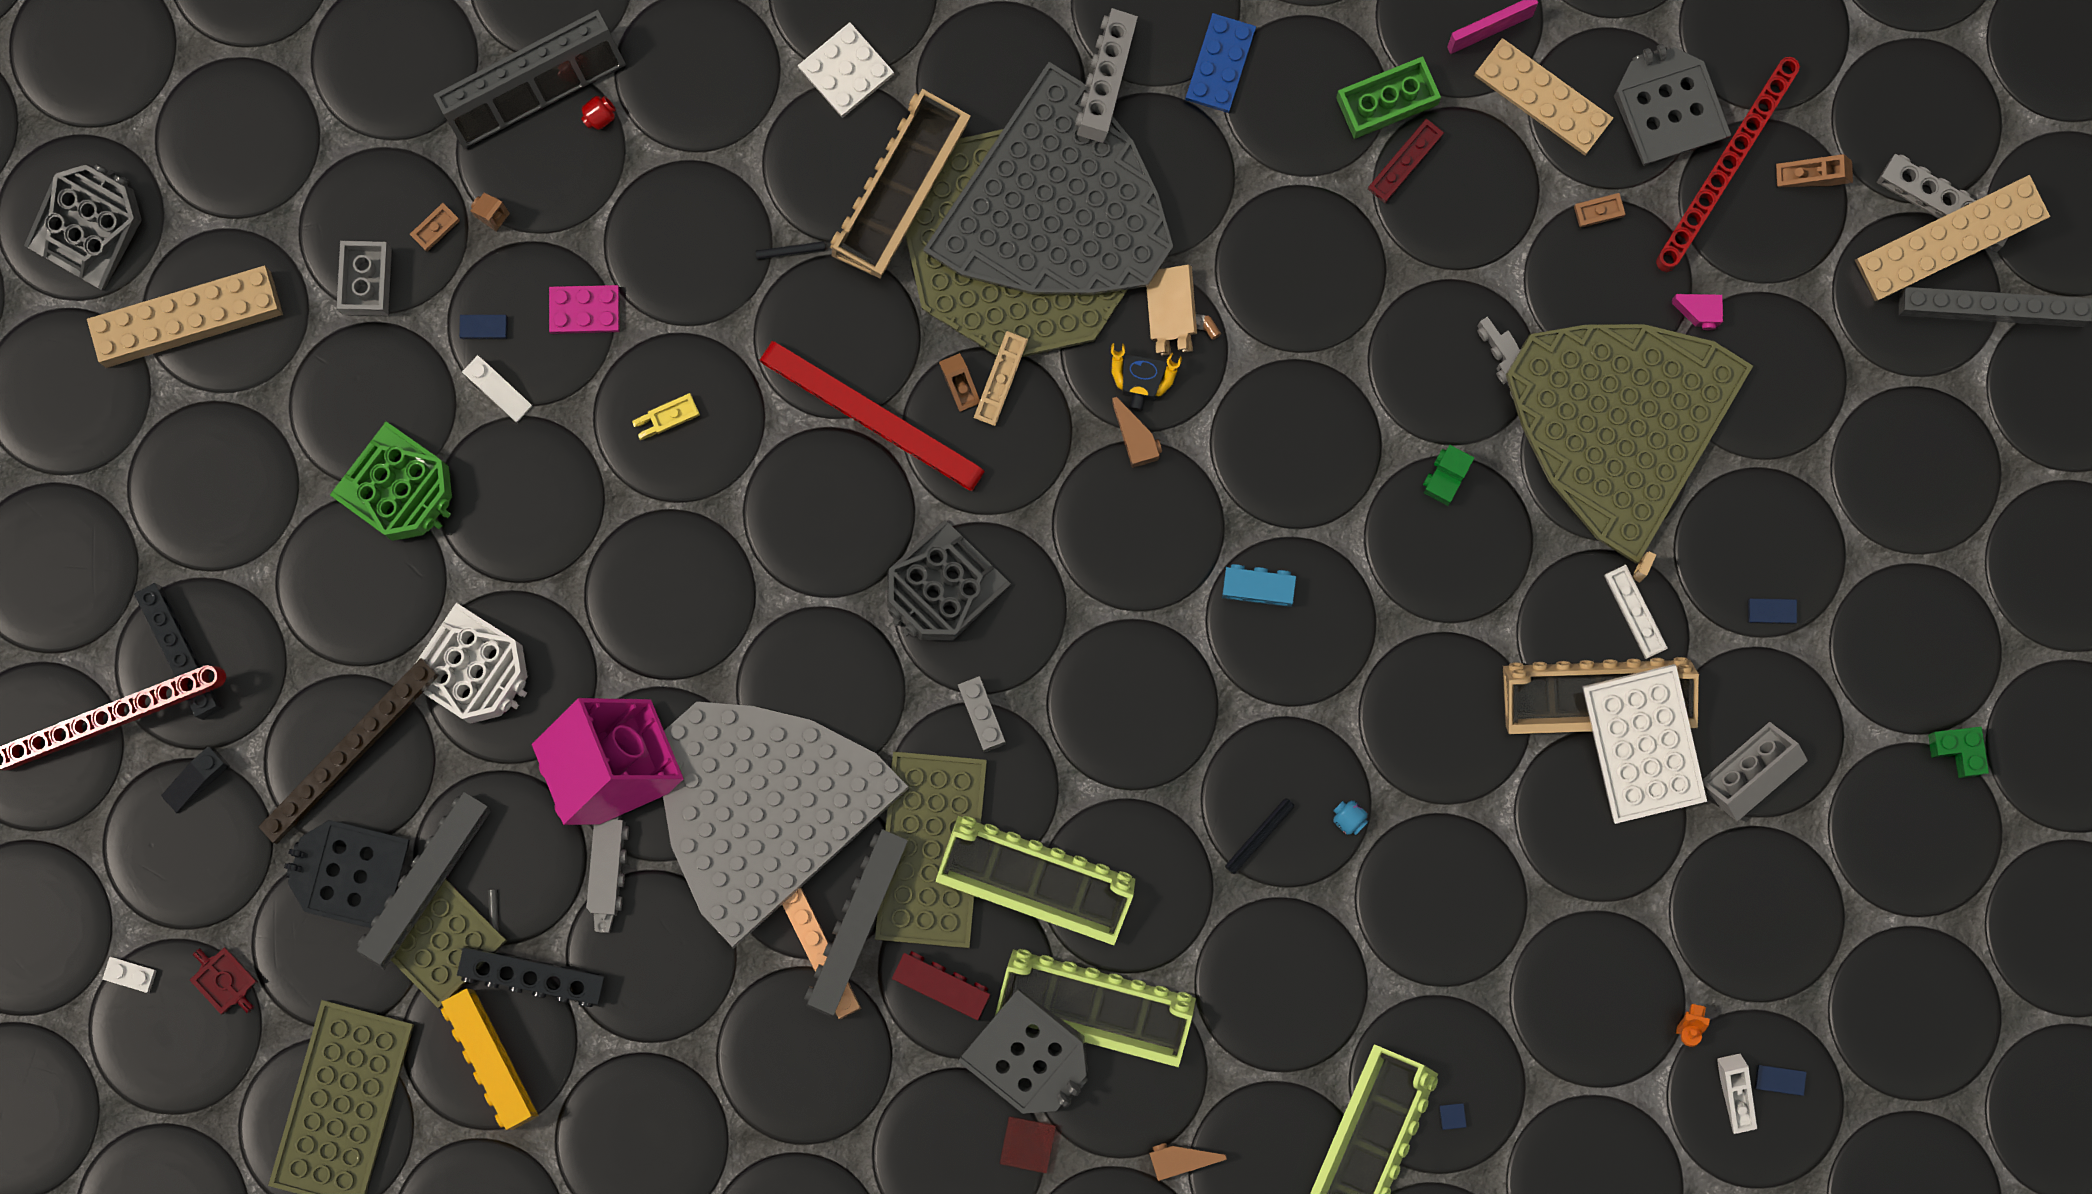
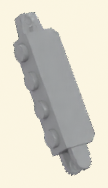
M621 815L602 824H594L586 908L590 913L594 914L595 932L610 933L614 916H617L618 911L622 910L623 898L619 896L620 887L624 886L625 874L621 873L622 863L625 864L627 858V850L623 849L624 840H628L629 826H625L626 822L621 820Z

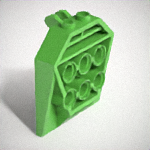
M385 422L331 492L330 496L392 541L421 536L433 526L437 529L442 527L441 523L436 520L439 514L447 518L451 515L446 510L452 498L449 466L394 426ZM402 454L401 459L397 462H394L395 458L398 455ZM422 469L421 475L415 477L416 472ZM387 473V477L380 481L381 476ZM408 488V492L401 496V492ZM373 491L372 497L366 499L367 494ZM394 506L393 512L387 515L388 509Z

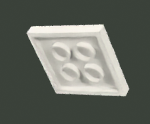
M850 22L798 65L800 71L842 118L894 76L893 70Z

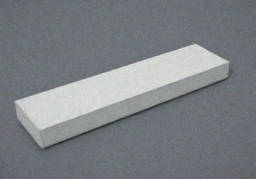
M1627 565L1605 574L1604 577L1645 659L1667 650L1668 648Z

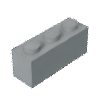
M980 676L958 684L984 753L1005 745L1004 737Z

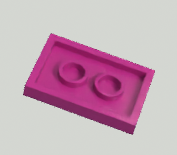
M619 286L549 287L550 334L620 332Z

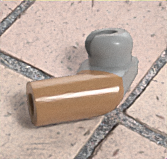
M1196 314L1198 330H1205L1212 340L1221 335L1220 330L1210 316Z

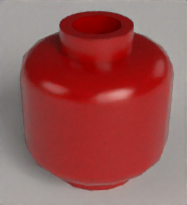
M595 96L582 107L583 117L581 119L588 128L594 127L597 130H601L615 119L614 112L616 108L606 96Z

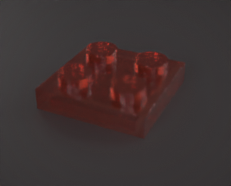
M1009 1117L1000 1164L1047 1173L1056 1126Z

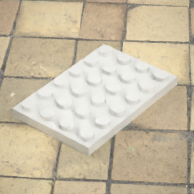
M1675 664L1582 686L1610 810L1615 824L1707 802Z

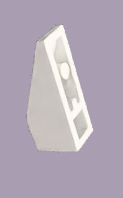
M478 355L462 371L476 387L516 423L532 407L521 394Z
M1741 1054L1718 1058L1720 1080L1733 1133L1737 1134L1757 1129L1748 1065Z

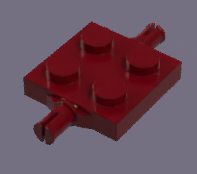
M224 947L215 956L210 958L201 948L193 953V956L202 965L190 981L220 1014L223 1015L236 1004H239L246 1014L251 1011L250 1009L254 1008L245 996L258 981L227 947Z

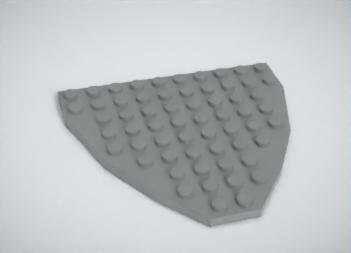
M695 702L664 730L684 778L670 793L663 796L671 847L702 916L733 949L909 789L876 753L812 720L755 706Z

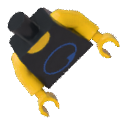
M1113 343L1111 345V354L1113 355L1112 375L1116 386L1123 390V395L1131 397L1129 409L1143 411L1145 400L1154 401L1156 396H1162L1173 385L1177 368L1182 362V357L1180 356L1178 363H1174L1171 360L1173 353L1169 355L1167 362L1124 354L1125 345L1122 343V350L1117 352L1114 350Z

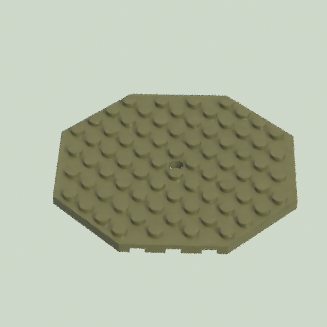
M1003 129L960 138L905 234L922 310L995 356L998 355L1006 331L1028 339L1022 357L1094 342L1127 290L1094 295L1029 294L962 277L923 252L924 247Z

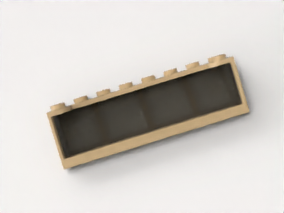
M924 89L921 90L920 94L915 93L908 108V111H910L909 117L901 120L897 128L900 131L897 138L892 137L886 147V150L889 152L885 159L882 157L879 159L875 167L877 170L875 177H869L864 186V189L867 191L863 198L858 197L854 203L853 209L855 212L853 216H847L841 227L844 230L841 233L837 231L831 241L832 257L880 279L971 117L969 114Z
M1676 657L1674 660L1664 661L1662 658H1652L1650 661L1628 659L1627 662H1617L1616 660L1608 659L1604 660L1603 663L1583 660L1576 664H1570L1568 661H1558L1556 664L1534 662L1533 665H1523L1518 662L1510 663L1509 666H1503L1506 728L1509 734L1592 731L1582 686L1675 664L1677 667L1690 728H1698L1699 674L1691 660L1685 657Z

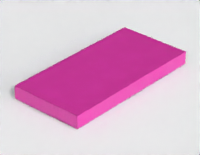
M1522 0L1453 32L1447 46L1450 54L1533 17L1538 1Z

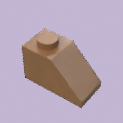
M483 193L481 197L478 196L471 205L473 216L496 232L510 214L502 201L486 193Z
M959 353L940 361V367L959 412L979 404L980 399L961 354Z

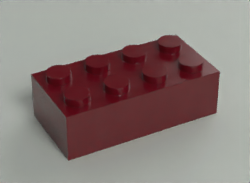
M911 951L909 955L903 954L892 977L893 980L980 1021L991 998V995L987 993L989 990L987 987L977 982L972 986L966 983V977L956 972L951 976L945 973L946 968L933 961L931 965L924 963L925 958Z

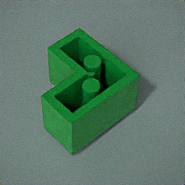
M1449 445L1447 450L1441 449L1433 464L1437 467L1433 475L1429 473L1423 483V486L1426 487L1424 494L1449 506L1475 457L1452 445Z
M1982 726L1938 731L1928 735L1931 758L1955 755L1958 779L1983 776L1989 773Z

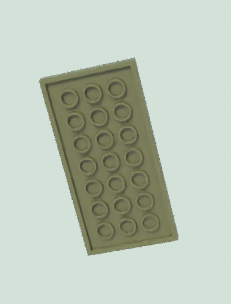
M893 752L891 769L909 789L888 807L885 831L908 840L878 910L875 940L970 948L974 895L937 883L935 880L957 817L969 816L981 824L987 760ZM977 836L975 841H967L957 837L948 863L977 874L980 837Z
M321 1000L268 1186L297 1194L367 1193L414 1024Z

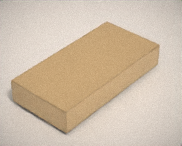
M1649 551L1641 558L1632 576L1635 581L1640 583L1648 575L1656 554Z

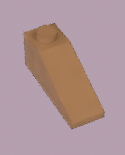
M1844 154L1776 164L1778 187L1834 186L1853 183L1852 160Z
M1117 397L1112 398V404L1132 468L1159 460V453H1162L1159 439L1154 440L1153 434Z
M1166 1143L1154 1146L1153 1152L1149 1153L1158 1181L1227 1160L1224 1154L1176 1146L1167 1147Z

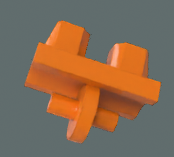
M1691 1004L1689 1012L1685 1013L1677 1026L1676 1034H1680L1682 1042L1689 1047L1697 1046L1701 1042L1702 1034L1709 1026L1710 1019L1704 1017L1705 1006Z

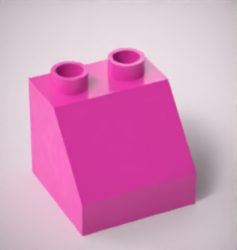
M578 698L532 743L539 762L540 773L547 782L555 803V811L559 818H561L563 825L602 824L667 795L684 779L651 699Z

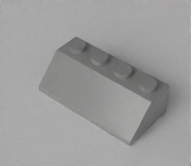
M1769 722L1703 778V786L1723 811L1736 821H1739L1808 760L1795 740Z

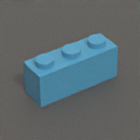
M1232 564L1231 568L1226 567L1222 598L1292 607L1296 576H1292L1289 571L1278 570L1276 574L1268 573L1266 568L1255 567L1254 571L1245 570V566Z

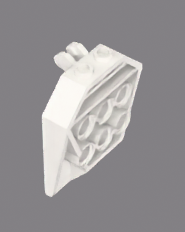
M456 603L418 658V660L420 658L425 659L439 674L423 693L468 723L502 716L510 707L517 709L519 705L513 700L514 696L518 694L521 697H525L527 692L522 690L528 677L522 645ZM474 635V641L471 644H467L468 638ZM496 649V655L489 659L490 652ZM461 655V660L454 664L455 657ZM480 669H483L482 676L480 678H476V673ZM448 674L447 681L441 684V678ZM470 688V694L463 698V692Z

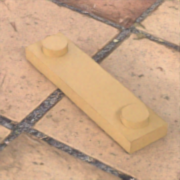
M1006 331L974 418L996 426L1028 342L1027 338Z

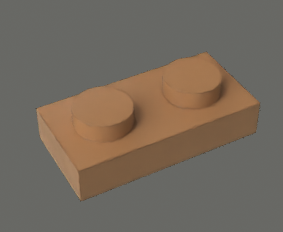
M1620 193L1574 205L1580 228L1622 218L1626 215Z
M442 203L410 233V236L428 252L460 220Z

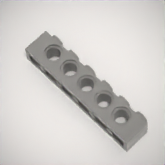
M1113 8L1109 16L1104 15L1100 27L1104 32L1103 35L1099 34L1095 48L1099 49L1098 55H1093L1090 67L1094 68L1093 74H1088L1085 84L1086 87H1089L1088 93L1084 92L1080 106L1084 107L1083 112L1078 113L1075 125L1079 126L1078 136L1101 143L1104 142L1109 130L1138 16Z
M1894 154L1876 182L1938 219L1976 201L1971 198L1968 192L1955 189L1949 181L1943 178H1936L1931 175L1927 168L1917 167L1904 155ZM1902 174L1910 175L1912 182H1906ZM1922 185L1929 186L1932 194L1925 193ZM1948 197L1951 200L1952 205H1946L1943 202L1942 198ZM2008 237L1988 248L1998 252L2004 246Z

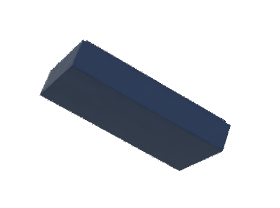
M460 315L459 338L507 339V315Z
M1749 599L1748 623L1796 624L1797 600Z
M1757 1065L1755 1089L1804 1096L1806 1072Z

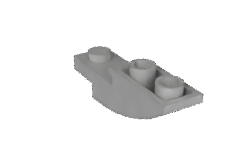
M1487 316L1479 322L1477 326L1479 329L1477 331L1484 342L1488 341L1491 345L1493 356L1497 360L1501 359L1502 362L1496 368L1498 371L1496 374L1503 384L1509 386L1506 373L1520 350L1509 330L1500 335Z

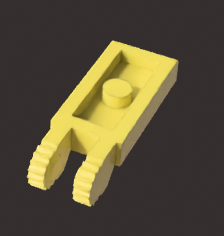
M689 393L648 411V414L633 420L632 423L634 427H639L652 420L654 426L638 434L639 439L643 440L698 417L700 414Z

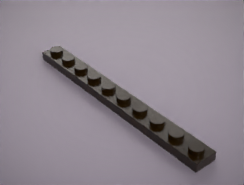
M420 658L262 822L259 828L272 843L278 844L439 676L425 659Z

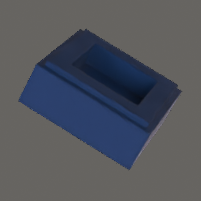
M1464 1103L1439 1106L1442 1130L1466 1127Z

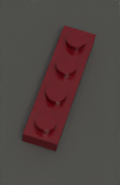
M1426 118L1368 186V190L1386 203L1439 141L1444 132Z

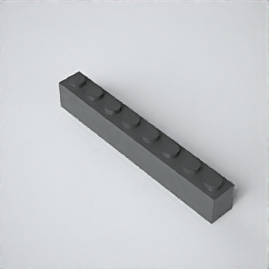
M1905 287L1899 293L1898 316L2085 327L2092 321V298Z
M463 792L461 797L455 798L451 805L452 810L448 816H444L438 824L439 829L436 834L428 838L424 846L425 850L421 856L417 855L413 860L411 871L400 879L398 890L394 895L388 897L384 904L385 909L381 915L378 914L373 919L371 930L367 935L364 934L357 944V951L361 956L384 970L491 812L488 806Z
M883 829L879 835L874 834L869 845L873 848L871 855H865L860 866L861 869H864L861 878L856 876L851 890L855 891L851 900L847 898L842 908L845 916L842 922L837 920L832 933L836 935L833 944L828 942L823 955L827 957L824 965L819 964L813 976L817 978L815 986H809L804 997L808 1001L806 1007L831 1018L834 1016L908 840Z

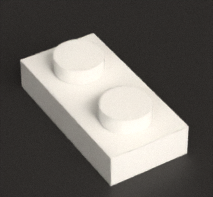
M109 957L102 980L150 993L157 970Z

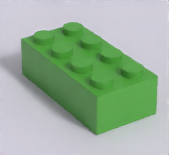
M1422 56L1338 90L1336 99L1352 136L1356 139L1439 105L1441 96Z

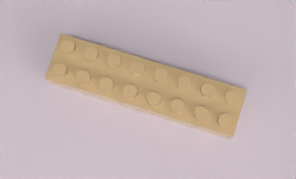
M2028 175L1855 259V262L1874 301H1877L2049 218L2050 215L2031 176Z
M264 265L87 319L98 362L105 368L274 318L283 315L272 273Z

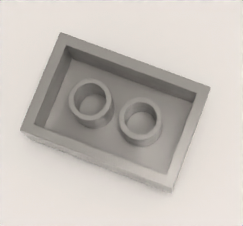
M340 241L337 310L342 315L388 316L392 248L387 242Z

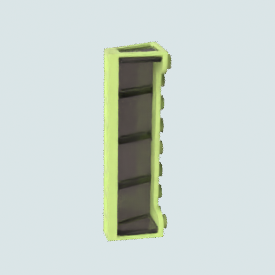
M969 816L957 817L935 880L937 883L1111 945H1115L1132 901L1135 887V879L1126 872L1120 871L1117 873L1110 870L1104 864L1095 865L1089 863L1084 857L1067 855L1059 848H1047L1039 841L1022 839L1020 835L1014 832L1005 833L994 825L977 823L974 818Z
M1013 949L995 1015L1019 988L1085 1036L1086 1043L1179 1067L1196 998L1186 992L1176 993L1169 991L1163 986L1153 987L1146 985L1141 980L1131 981L1123 979L1118 974L1108 975L1101 973L1095 968H1082L1073 962H1060L1047 955L1037 956L1025 949ZM1034 1024L1027 1026L1039 1030L1038 1026Z
M1374 1044L1310 1194H1391L1390 1186L1393 1179L1395 1180L1400 1173L1399 1165L1402 1158L1406 1157L1409 1152L1410 1139L1412 1135L1416 1134L1419 1128V1118L1428 1107L1429 1101L1427 1099L1430 1092L1434 1091L1437 1086L1438 1073L1425 1065Z

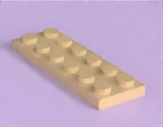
M1503 38L1474 75L1585 156L1613 120L1612 116Z

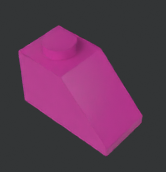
M1676 294L1672 299V304L1695 327H1702V330H1715L1723 322L1722 295Z

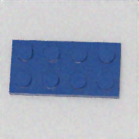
M1212 13L1185 100L1226 113L1230 112L1256 26Z

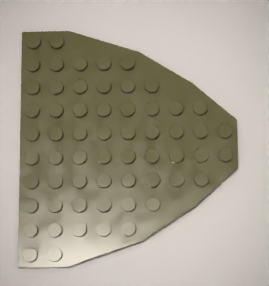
M1645 324L1581 325L1530 334L1507 371L1506 378L1522 429L1549 483L1597 540L1634 563H1639L1753 365L1715 341Z

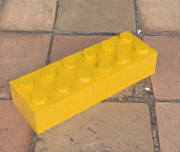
M466 988L442 1001L443 1008L441 1012L447 1022L451 1021L454 1027L451 1031L455 1040L458 1043L461 1042L465 1048L462 1051L464 1058L468 1064H473L476 1070L473 1072V1075L479 1085L483 1084L487 1092L484 1094L490 1107L494 1106L498 1114L495 1115L499 1126L501 1128L505 1127L506 1130H514L538 1117L539 1115L475 990Z

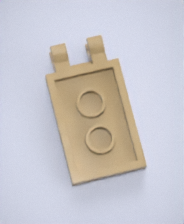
M1188 264L1159 269L1149 286H1147L1151 340H1157L1156 353H1161L1162 356L1170 355L1171 347L1169 340L1178 339V350L1191 352L1193 351L1191 335L1197 334L1192 266Z

